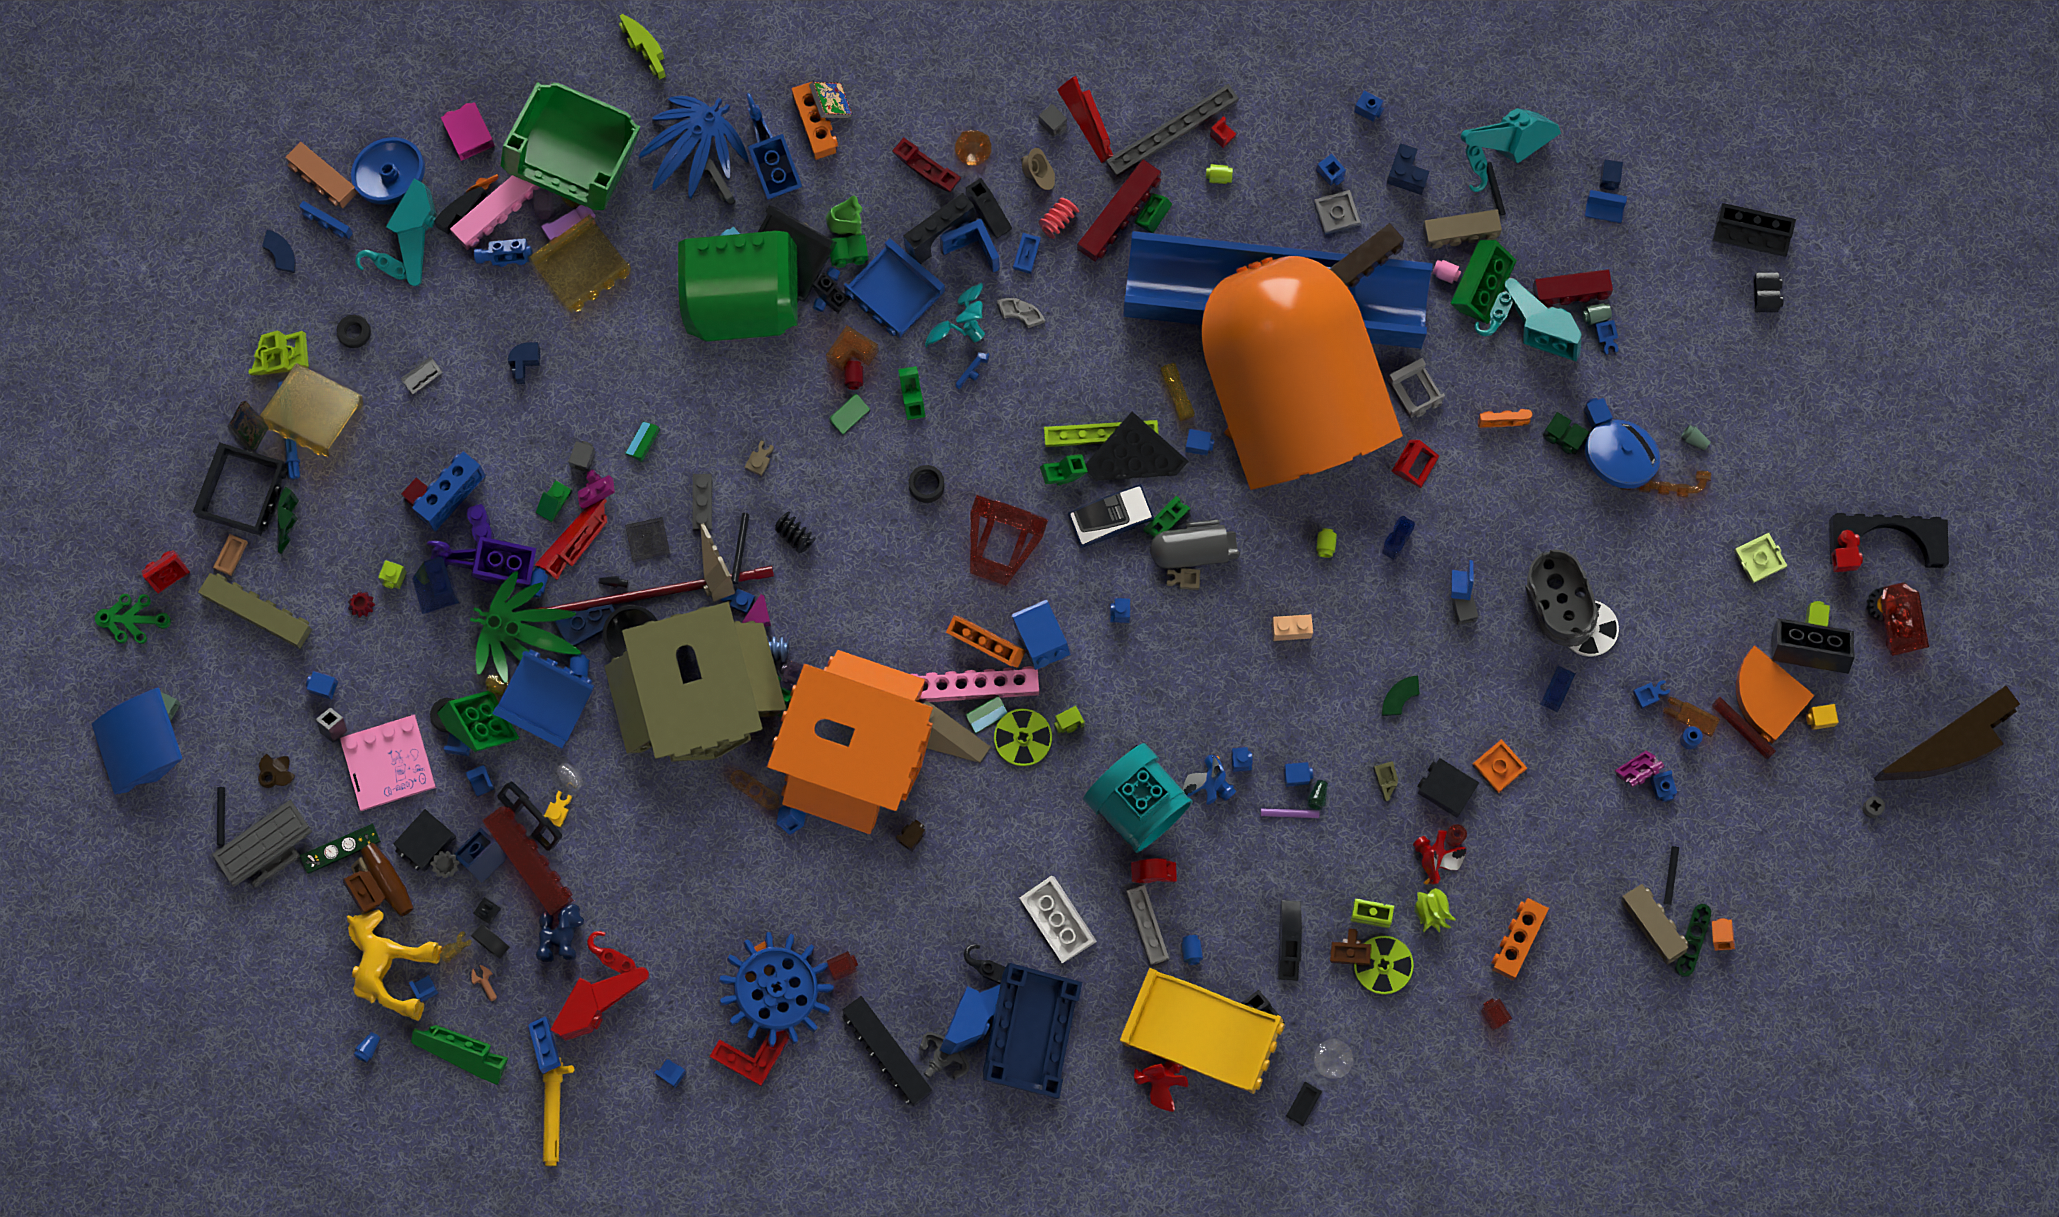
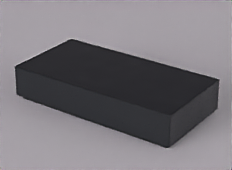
M1304 1082L1286 1117L1304 1126L1322 1091Z

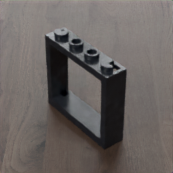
M219 442L193 513L198 518L261 536L262 532L267 530L269 514H272L274 511L275 497H278L281 493V481L288 474L286 464L278 459ZM228 455L276 469L255 526L207 513Z

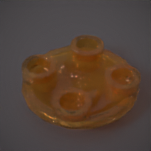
M977 130L963 131L955 144V152L958 159L967 165L984 163L991 154L989 136Z

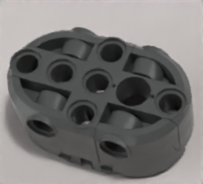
M1553 549L1539 554L1530 566L1525 588L1542 633L1558 645L1579 646L1592 636L1597 626V618L1599 617L1594 593L1589 585L1585 570L1582 569L1579 561L1572 554L1564 550ZM1546 564H1551L1553 568L1547 570L1544 568V566ZM1552 579H1558L1562 581L1563 586L1559 589H1551L1547 583ZM1577 592H1583L1585 596L1579 598L1575 594ZM1560 598H1564L1567 600V602L1564 604H1560L1557 602V600ZM1542 604L1547 605L1549 608L1544 610ZM1566 615H1571L1574 619L1571 621H1566L1564 617ZM1573 632H1577V633H1579L1580 635H1579V636H1575V633H1573Z

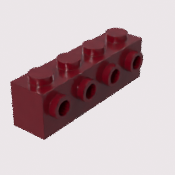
M1609 269L1535 279L1533 283L1535 298L1546 307L1559 303L1561 305H1568L1574 301L1584 303L1596 298L1598 300H1605L1613 292Z

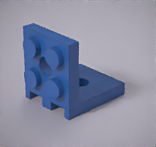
M982 219L971 223H963L959 228L946 230L940 235V246L943 255L978 241L992 272L1000 270L999 255Z

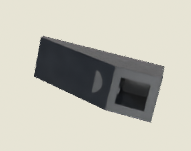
M982 178L966 187L967 198L974 205V208L996 238L1012 230L1008 219Z

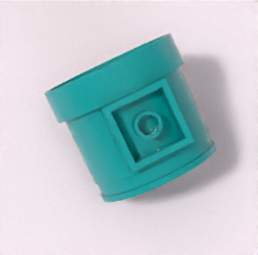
M1146 743L1138 745L1114 763L1089 788L1083 797L1085 803L1096 815L1102 814L1120 836L1133 847L1136 853L1142 851L1163 835L1181 818L1193 803L1191 798L1186 796L1181 787L1158 763L1159 757Z

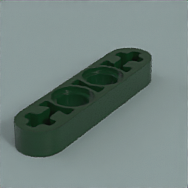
M1698 904L1692 911L1685 939L1688 945L1690 944L1695 947L1696 952L1694 955L1687 953L1682 955L1687 959H1693V962L1691 960L1688 961L1687 967L1690 968V971L1687 970L1685 973L1682 972L1683 969L1680 968V965H1684L1686 959H1683L1682 956L1678 958L1675 970L1681 977L1690 976L1695 969L1711 917V909L1706 904ZM1702 908L1705 909L1704 912L1707 914V916L1704 915L1701 919V922L1705 923L1704 925L1700 922H1694V919L1697 921L1700 916L1697 910L1700 911ZM1693 926L1701 929L1700 936L1692 935L1691 928Z

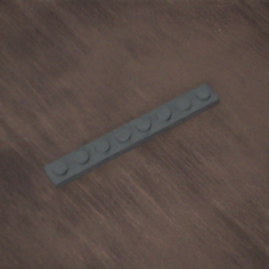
M1227 84L1107 159L1106 164L1114 175L1118 177L1139 164L1143 159H1147L1238 102V96L1230 85Z

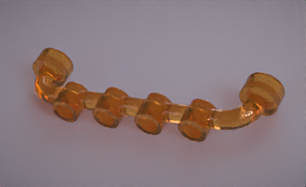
M1697 471L1696 480L1699 481V484L1696 486L1650 480L1647 484L1639 487V492L1650 493L1651 489H1658V494L1669 495L1670 491L1677 492L1678 497H1688L1689 493L1701 492L1706 487V483L1711 481L1712 473Z

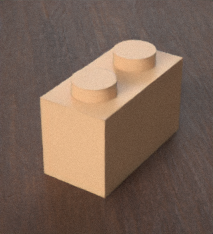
M1312 615L1273 617V641L1312 638Z

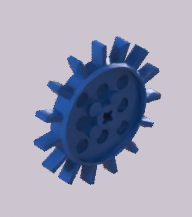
M767 932L765 935L766 949L758 952L748 939L745 940L743 944L750 957L745 962L740 961L731 954L727 958L731 965L739 969L737 976L720 975L719 977L720 983L734 986V995L721 998L719 1003L720 1005L736 1003L740 1012L729 1021L731 1026L738 1024L743 1018L753 1024L747 1034V1040L749 1041L755 1037L757 1029L760 1028L769 1031V1047H773L776 1042V1031L787 1030L792 1044H796L798 1036L794 1027L802 1022L808 1030L814 1033L818 1027L808 1017L812 1009L824 1014H828L830 1010L825 1004L816 1001L818 992L828 993L834 989V986L831 984H817L816 974L824 972L828 968L827 962L822 963L814 968L810 966L806 959L813 952L814 946L812 944L801 955L792 951L791 947L794 943L793 934H790L786 939L785 948L773 947V937L771 932ZM790 961L793 968L785 969L782 966V962ZM771 967L774 970V974L767 976L764 973V968ZM751 973L755 976L756 980L748 982L745 979V975ZM796 979L799 982V987H791L789 980ZM778 986V991L776 993L773 992V988ZM760 992L762 999L759 1001L754 1000L752 993ZM796 998H804L806 1005H797ZM785 1004L788 1011L784 1013L778 1011L777 1005ZM766 1010L769 1013V1018H760L758 1012Z

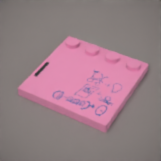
M415 715L340 738L360 811L436 788Z

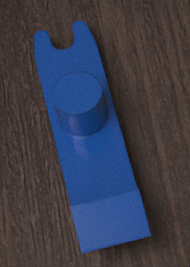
M978 353L975 360L956 382V388L960 389L969 377L974 381L977 380L980 374L974 370L981 362L988 363L989 353Z

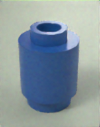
M535 568L534 571L532 570L529 585L543 583L542 588L533 596L535 598H540L541 594H544L548 575L545 574L546 571Z
M575 654L574 657L570 658L569 668L574 670V675L580 678L582 675L588 677L590 660L586 658V655Z
M1693 726L1685 729L1680 736L1681 745L1686 749L1696 748L1703 738L1701 730Z
M1197 935L1183 937L1181 946L1184 962L1188 963V965L1200 964V961L1203 960L1201 940L1198 939Z

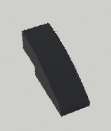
M483 187L476 188L450 203L434 220L436 227L449 235L451 232L450 228L483 201L487 195Z

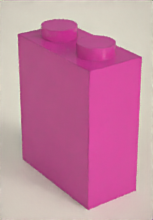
M475 102L465 104L456 111H449L441 117L461 161L495 146Z

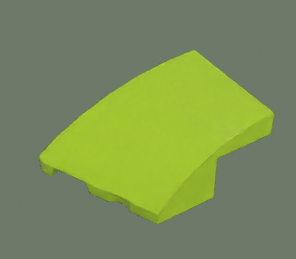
M277 330L261 335L258 349L254 354V364L248 372L250 375H266L309 368L306 333L299 331L284 335ZM287 339H296L295 348L287 346Z

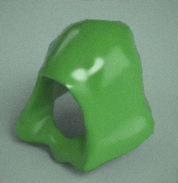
M851 196L845 202L829 210L826 215V224L830 231L838 234L862 235L860 218L862 207L858 203L856 196Z

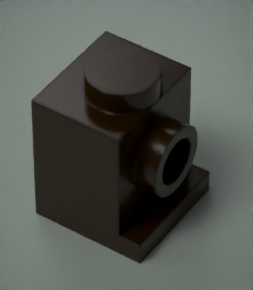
M917 820L912 821L910 825L906 824L901 831L902 836L897 835L896 841L913 852L926 834L925 829H923L925 826Z

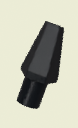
M619 576L602 577L598 581L599 584L615 588L618 586L627 588L628 580L619 579Z

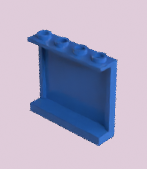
M889 238L885 242V248L849 285L845 283L844 289L846 291L845 295L852 301L855 299L859 303L858 306L864 312L869 311L873 315L872 318L878 324L883 323L890 335H896L900 338L945 292V285Z

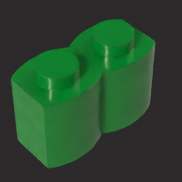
M865 235L832 239L837 242L830 255L832 266L842 268L849 263L861 265L869 260Z

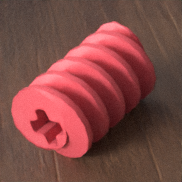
M1060 198L1058 203H1055L1053 208L1048 211L1049 213L1044 215V219L1039 220L1040 228L1048 237L1055 239L1053 232L1059 234L1058 227L1064 229L1065 226L1062 222L1069 224L1070 221L1067 217L1073 219L1075 216L1072 212L1078 214L1079 209L1071 201Z

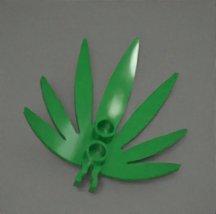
M517 571L511 574L501 585L492 601L489 612H482L479 608L474 607V611L486 617V620L470 618V621L480 622L484 625L476 649L477 674L480 675L485 668L489 655V644H491L495 666L505 683L508 682V667L500 644L501 641L505 643L520 661L523 657V652H529V650L516 642L514 638L553 652L581 654L580 650L562 638L540 628L521 623V621L548 622L576 616L575 612L561 609H530L512 612V609L530 600L543 586L542 582L531 585L505 602L516 585Z

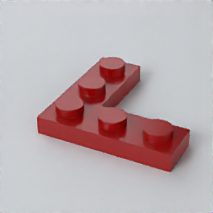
M785 1030L776 1031V1042L773 1047H769L768 1033L754 1058L719 1039L709 1057L757 1085L762 1086L787 1044L789 1035Z

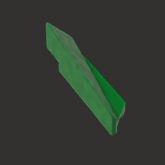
M438 1025L430 1026L427 1031L414 1029L412 1033V1044L481 1079L498 1085L508 1058L489 1053L491 1045Z

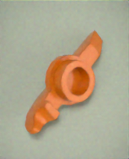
M498 174L488 179L479 178L476 184L471 186L466 193L479 187H483L486 191L489 188V184L499 178Z

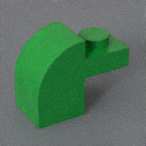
M1082 454L1066 456L1060 462L1040 466L1045 484L1057 483V486L1073 482L1088 472Z

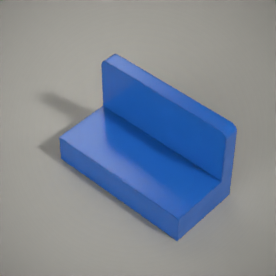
M1590 190L1585 217L1621 223L1627 196Z
M1469 560L1467 572L1452 570L1451 598L1470 600L1474 582L1473 560Z

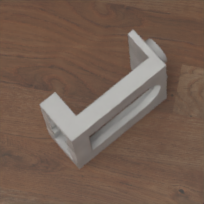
M1423 358L1390 374L1388 379L1410 418L1415 415L1418 418L1424 415L1427 409L1431 407L1435 409L1441 406L1445 397L1444 393L1440 394L1426 371V363ZM1417 374L1430 397V401L1418 407L1412 403L1400 383Z

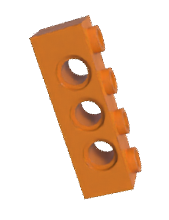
M812 82L791 89L814 158L817 160L835 154L838 142L836 137L831 135L830 131L833 129L830 120L820 117L809 86ZM813 102L814 105L806 106V103ZM814 118L820 119V121L816 123L812 122L811 120ZM821 134L826 136L823 139L817 138V136Z
M956 615L953 616L946 633L1016 668L1019 667L1026 650Z
M1529 898L1525 902H1520L1516 910L1519 915L1517 919L1513 918L1510 922L1508 929L1511 931L1508 937H1503L1499 945L1502 947L1500 954H1495L1491 962L1494 965L1493 971L1511 980L1516 978L1549 910L1548 907ZM1529 917L1532 924L1529 926L1525 925L1522 922V918ZM1515 934H1520L1523 937L1522 943L1514 940ZM1507 951L1513 952L1515 959H1507L1505 953Z

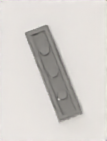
M1145 885L1127 890L1126 893L1150 965L1169 960Z

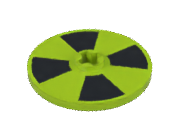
M1016 709L1008 712L999 720L994 732V743L998 753L1005 761L1016 766H1030L1038 763L1047 755L1052 743V732L1046 719L1039 713L1030 709ZM1020 733L1028 735L1026 742L1018 740Z
M1377 936L1367 940L1364 944L1372 945L1370 965L1354 964L1359 982L1367 990L1382 995L1392 994L1404 988L1411 979L1414 968L1412 954L1408 947L1400 940L1390 936ZM1382 960H1384L1385 963H1389V965H1387L1386 970H1384L1383 967H1378L1379 965H1381Z

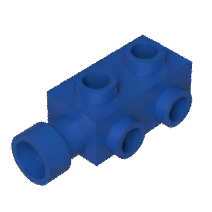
M526 238L489 242V250H483V248L474 250L476 264L491 261L492 265H498L499 267L512 263L523 265L529 262V257H532V247L528 246Z

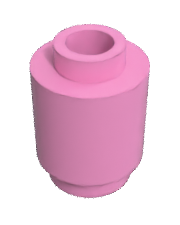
M1437 260L1432 274L1436 275V278L1452 284L1453 281H1458L1461 271L1458 270L1459 266L1444 260Z

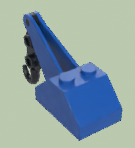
M971 944L967 946L963 954L966 963L974 967L981 976L1001 984L1002 975L1006 967L991 960L973 959L970 956V951L974 948L980 949V945ZM1000 985L981 993L967 986L954 1013L940 1051L952 1055L975 1046L978 1040H983L990 1026L987 1022L995 1014Z

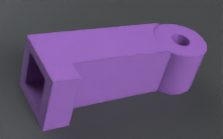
M580 205L576 210L541 227L543 233L553 246L592 221L596 215L592 209Z

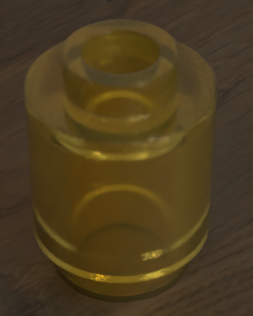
M499 674L489 675L485 681L486 690L502 698L510 680L508 679V682L505 683Z

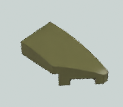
M1393 761L1373 767L1385 801H1389L1394 788L1398 784Z

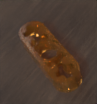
M736 770L731 774L730 781L733 787L767 810H775L779 806V796L746 772ZM743 775L742 779L748 783L746 790L743 789L745 787L743 783L739 782L736 784L735 776L740 777ZM753 785L761 788L758 795L750 794L749 790ZM764 791H767L765 796L768 798L775 797V804L767 805V800L762 797Z

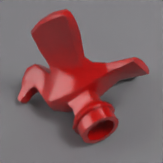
M1166 1060L1167 1062L1164 1065L1154 1064L1143 1069L1142 1072L1135 1069L1134 1080L1137 1084L1151 1082V1104L1160 1109L1173 1112L1175 1105L1169 1091L1170 1086L1188 1087L1186 1076L1174 1075L1179 1073L1183 1066Z

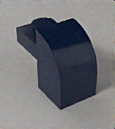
M538 342L521 343L515 346L509 353L508 363L512 367V377L516 379L517 384H525V366H540V346Z

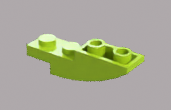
M624 14L619 15L621 20L619 26L623 33H627L628 38L626 39L630 48L634 47L636 52L641 51L645 61L649 59L651 63L649 68L653 76L657 75L659 80L666 77L660 60L665 59L664 54L654 37L632 18Z

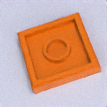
M1502 739L1472 764L1497 793L1501 792L1527 769L1524 763Z

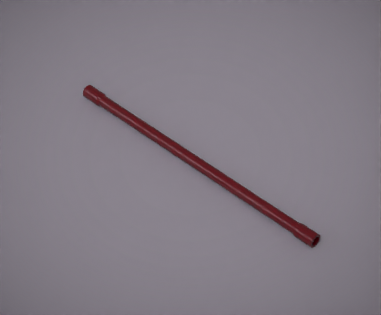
M772 565L740 572L739 582L774 577ZM705 579L535 609H561L577 612L599 606L615 605L703 589L706 583Z

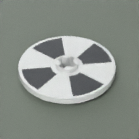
M1595 601L1599 617L1597 618V626L1594 633L1583 644L1569 647L1572 651L1582 656L1593 657L1604 654L1614 645L1618 637L1619 625L1615 614L1609 607L1598 601ZM1566 615L1564 617L1566 621H1571L1574 619L1571 615ZM1573 632V633H1575V636H1579V635H1580V634L1577 633V632Z

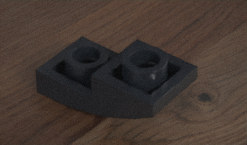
M823 272L812 284V287L822 300L839 314L850 301V298L836 287L838 285L837 282Z

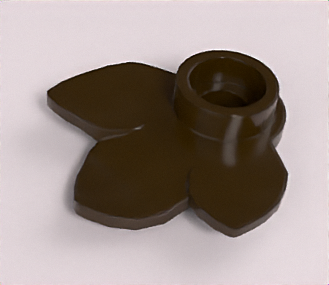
M265 754L259 762L261 772L258 776V781L262 787L286 786L294 780L295 775L288 771L290 765L289 757L282 756L273 760L268 754ZM267 776H272L270 782L265 781Z

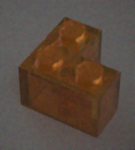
M846 325L826 354V360L842 372L846 363L852 357L869 366L879 352L878 344Z

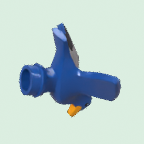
M1206 756L1204 762L1208 768L1207 773H1193L1187 776L1183 786V791L1187 797L1201 789H1206V804L1209 805L1217 799L1216 791H1218L1220 798L1224 801L1235 794L1234 786L1228 784L1225 780L1226 773L1219 760V756Z

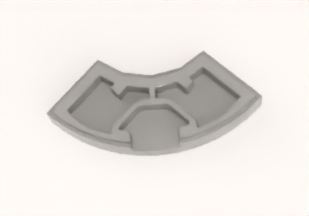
M1016 298L997 300L1003 318L1019 319L1027 328L1045 322L1041 312L1032 304Z

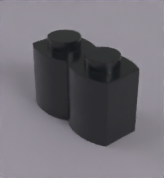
M1756 273L1753 277L1755 312H1778L1780 307H1783V296H1780L1779 291L1783 285L1782 278H1779V273Z

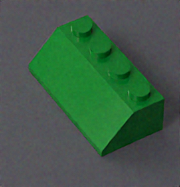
M1479 240L1450 304L1460 313L1488 324L1497 296L1503 292L1505 281L1509 279L1517 260L1496 240Z

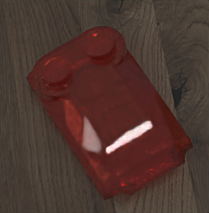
M1906 582L1885 586L1881 597V606L1887 636L1886 647L1889 649L1890 655L1894 656L1928 648L1929 643L1919 591L1908 586Z

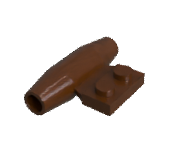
M374 843L365 846L361 850V854L368 871H359L343 880L345 887L359 910L364 914L380 906L385 899L400 917L413 911L414 907L405 885L391 862Z

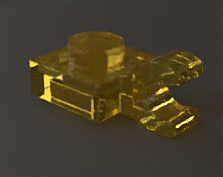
M464 931L457 935L456 943H449L441 949L442 952L439 956L445 963H448L462 949L472 944L471 939L467 942H462V937L466 935Z

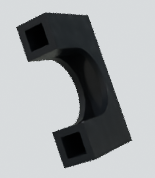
M964 193L960 194L903 235L905 251L918 263L922 264L932 256L931 245L942 232L952 226H955L957 229L963 223L976 221L974 205Z

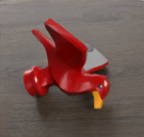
M1445 830L1438 831L1437 839L1433 846L1430 845V840L1426 836L1418 838L1413 843L1415 851L1423 855L1422 867L1429 876L1424 881L1425 885L1439 883L1441 878L1438 868L1458 870L1465 858L1467 851L1465 847L1451 850L1444 849V841L1447 834Z

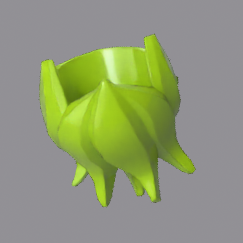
M1434 888L1428 894L1417 892L1418 901L1415 903L1414 911L1420 919V924L1423 923L1424 925L1423 932L1431 925L1438 932H1440V926L1450 929L1451 926L1446 923L1445 919L1452 921L1456 919L1449 912V903L1446 895L1437 888Z

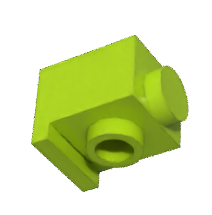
M1076 705L1055 716L1056 722L1054 726L1058 733L1066 731L1071 733L1078 729V725L1081 728L1085 726V721Z

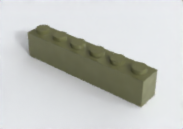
M209 573L198 591L203 598L301 649L312 631L307 620L301 617L298 619L292 617L293 614L284 608L282 611L275 608L277 605L273 602L260 600L258 594L252 591L249 593L243 591L241 585L235 582L233 584L228 583L227 578L218 573L216 576Z

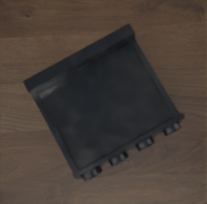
M769 205L765 211L768 214L758 232L782 231L789 233L797 245V303L799 301L805 302L813 288L812 284L818 279L837 242L780 209Z

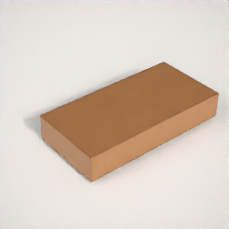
M229 534L213 568L232 576L248 542Z

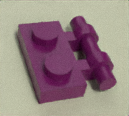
M1646 750L1616 769L1615 773L1620 779L1634 787L1637 784L1641 785L1644 783L1645 779L1651 775H1657L1659 770L1665 766L1662 761L1658 762L1656 756Z

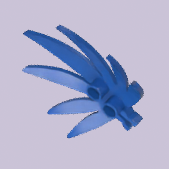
M693 97L668 98L670 103L684 108L664 111L652 117V121L690 118L664 130L639 154V159L686 131L672 146L660 165L652 185L653 191L673 174L692 152L697 143H700L696 150L689 176L688 196L692 199L708 160L712 137H715L717 155L727 180H730L731 169L729 151L724 135L736 153L745 162L749 161L746 149L738 133L722 117L723 114L730 110V106L726 104L719 109V106L722 104V99L720 98L716 100L715 105L709 107L704 102Z

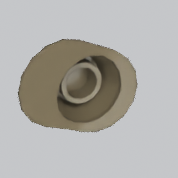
M1033 148L1029 155L1021 158L1023 173L1027 178L1034 179L1042 189L1050 190L1055 185L1053 168L1043 151L1039 148Z

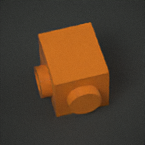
M1721 918L1717 921H1712L1715 951L1735 949L1732 920Z

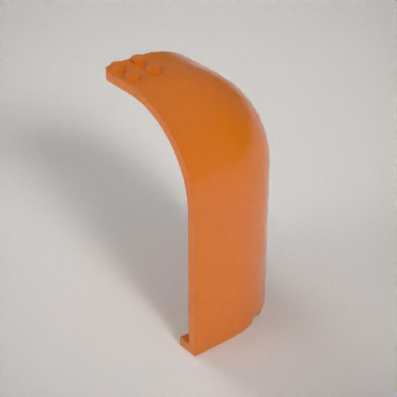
M1287 256L1275 260L1269 257L1261 260V262L1255 261L1248 264V268L1244 266L1236 269L1237 273L1223 279L1214 288L1206 303L1203 314V351L1250 490L1300 478L1301 475L1308 473L1311 475L1351 461L1353 457L1360 454L1361 456L1368 454L1403 436L1359 307L1347 286L1334 272L1321 263L1305 257Z

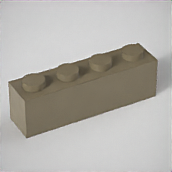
M1498 209L1424 220L1423 223L1426 246L1433 249L1441 248L1446 244L1457 246L1465 241L1476 243L1480 239L1485 238L1487 240H1495L1502 231Z
M1641 884L1623 895L1621 902L1663 961L1668 965L1687 952L1688 942L1683 935L1680 936L1674 922L1671 919L1668 920L1664 915L1663 907L1659 903L1656 904L1653 900L1654 896L1650 889L1645 888Z

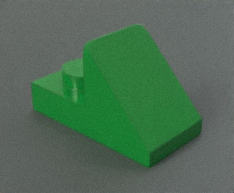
M555 480L549 491L542 493L535 513L552 522L572 493V489Z

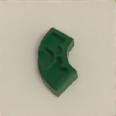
M1418 675L1402 679L1389 690L1383 702L1382 716L1401 715L1405 702L1411 697L1419 696Z

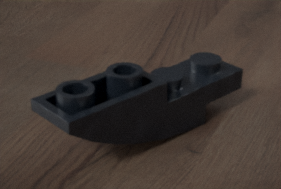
M1281 900L1277 979L1298 981L1302 944L1301 901Z

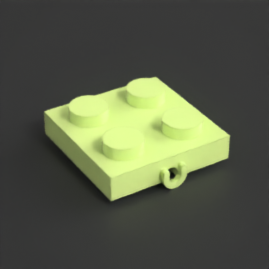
M1769 533L1734 550L1740 565L1743 566V570L1747 573L1752 584L1787 567L1781 555L1780 547L1775 545Z

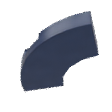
M267 230L262 247L274 255L276 260L275 268L295 273L296 259L290 244L280 234Z

